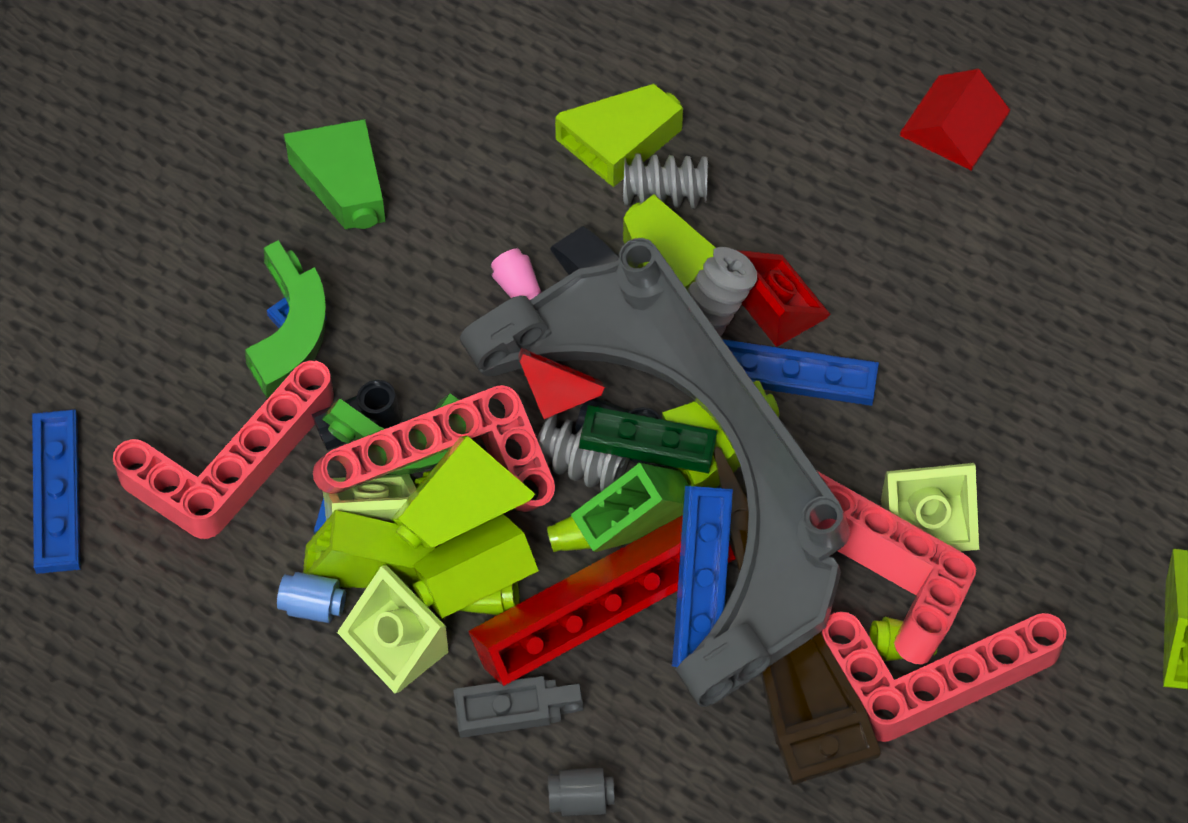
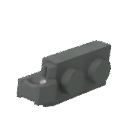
M544 676L514 680L505 686L497 682L455 688L453 690L460 738L551 725L550 723L561 721V714L583 711L580 684L556 687V680H544Z

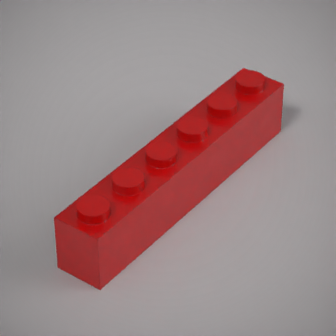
M683 515L469 630V635L484 669L505 686L678 591ZM730 543L728 550V563L735 559Z

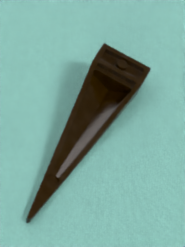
M716 446L713 455L720 487L733 489L730 533L740 573L748 538V501L722 450ZM820 632L809 641L768 666L761 673L775 741L778 744L792 785L880 757L881 751L866 710Z

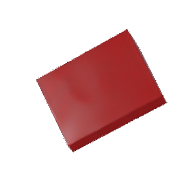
M980 69L939 75L901 130L900 136L972 171L1008 117L1010 109Z
M737 250L748 257L757 271V281L741 304L776 347L828 318L830 313L783 255Z
M521 348L518 355L519 361L543 419L602 396L605 387L601 380Z

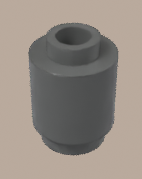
M603 768L559 770V775H548L550 813L561 812L562 817L606 814V805L615 804L613 776L604 777Z

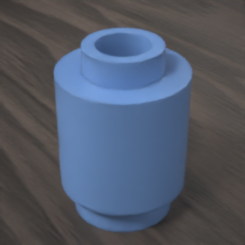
M295 572L294 576L284 574L278 590L277 608L287 611L288 616L330 624L334 615L341 616L343 613L346 590L340 589L338 579Z

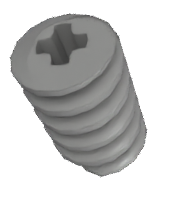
M635 154L631 165H627L625 158L623 201L625 206L631 205L635 194H638L641 204L654 194L663 203H665L668 196H671L675 208H679L684 196H687L691 208L696 209L701 197H704L706 202L707 157H701L697 168H694L690 156H685L681 167H677L673 155L668 156L664 167L660 165L656 154H652L647 166H644L641 154Z
M729 247L713 249L714 257L706 260L703 265L704 269L700 270L695 277L696 282H692L688 288L689 294L720 337L734 317V314L740 308L741 302L746 299L749 290L753 288L757 281V271L753 263L747 256Z
M557 414L546 419L538 434L537 441L547 465L552 464L554 473L563 474L568 470V476L573 481H578L584 476V483L590 488H594L600 482L601 491L624 475L630 458L580 449L579 442L582 428L576 435L572 434L573 420L567 419L561 428L556 427Z

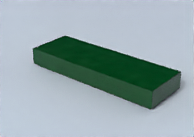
M588 405L579 448L709 474L718 431Z

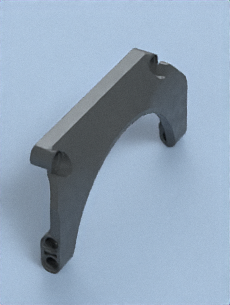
M645 238L629 240L622 246L619 252V260L604 265L578 269L531 300L521 295L513 297L464 329L460 336V342L480 373L484 376H497L521 369L522 366L518 357L521 348L553 361L587 360L628 366L652 374L684 392L713 418L726 435L737 455L746 485L749 511L748 538L737 583L724 611L694 652L686 657L675 669L699 706L706 707L720 701L760 675L768 666L809 641L826 628L841 576L839 565L834 558L829 556L841 549L850 537V527L843 509L682 282L650 240ZM649 262L642 268H636L641 263ZM823 520H836L835 524L828 529H817L818 524Z

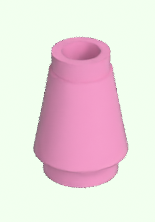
M520 249L508 250L491 263L494 271L492 274L493 279L510 298L521 295L531 300L542 293L528 255H523Z

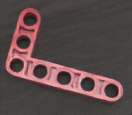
M306 361L299 364L199 477L146 442L138 439L122 442L113 453V462L121 486L191 535L199 539L215 537L315 425L312 414L332 405L334 393L329 369L318 361ZM313 385L320 386L316 390H306V388ZM284 416H293V418L288 421L279 420L281 417ZM259 446L267 447L265 450L261 452L251 451L252 449ZM143 464L139 469L128 470L132 465ZM231 477L239 478L238 481L231 484L223 483ZM169 486L177 487L174 491L169 493L161 492L164 488ZM201 509L212 510L203 516L195 515Z
M503 385L492 387L335 448L321 457L313 470L314 482L319 489L330 494L340 493L445 452L453 446L459 437L468 435L472 440L482 437L488 454L522 483L525 479H528L538 487L536 501L530 500L516 507V510L522 512L533 511L548 503L555 491L554 479L521 399L516 391ZM491 398L498 399L504 405L505 416L503 419L496 418L489 411L488 404ZM450 414H457L464 419L466 424L464 434H458L449 426ZM411 429L421 431L426 437L427 443L424 450L414 448L409 442L408 436ZM507 439H513L521 446L522 454L519 460L513 459L506 452L505 444ZM370 445H378L383 448L387 457L384 466L375 465L371 462L368 456ZM334 460L343 464L346 469V479L343 482L334 481L330 478L327 472L329 461Z
M818 472L839 501L850 527V537L838 552L916 595L895 637L894 645L896 651L906 661L913 664L927 663L952 626L976 575L975 564L961 551ZM823 520L818 524L817 529H828L835 524L836 520Z
M847 612L831 614L827 626L822 630L821 635L865 708L876 740L887 742L1051 667L1057 662L1066 639V628L1064 623L1052 614L1042 613L1034 615L896 680L892 677L861 622L854 615ZM841 635L847 637L851 642L837 644L831 637ZM1045 637L1053 645H1040L1033 638ZM1006 655L1014 663L1002 664L994 656ZM857 672H864L870 675L872 680L861 682L852 675ZM966 673L974 681L969 683L961 682L954 675ZM925 691L930 693L935 699L922 701L914 693ZM881 709L888 710L895 717L890 720H883L878 718L874 712Z

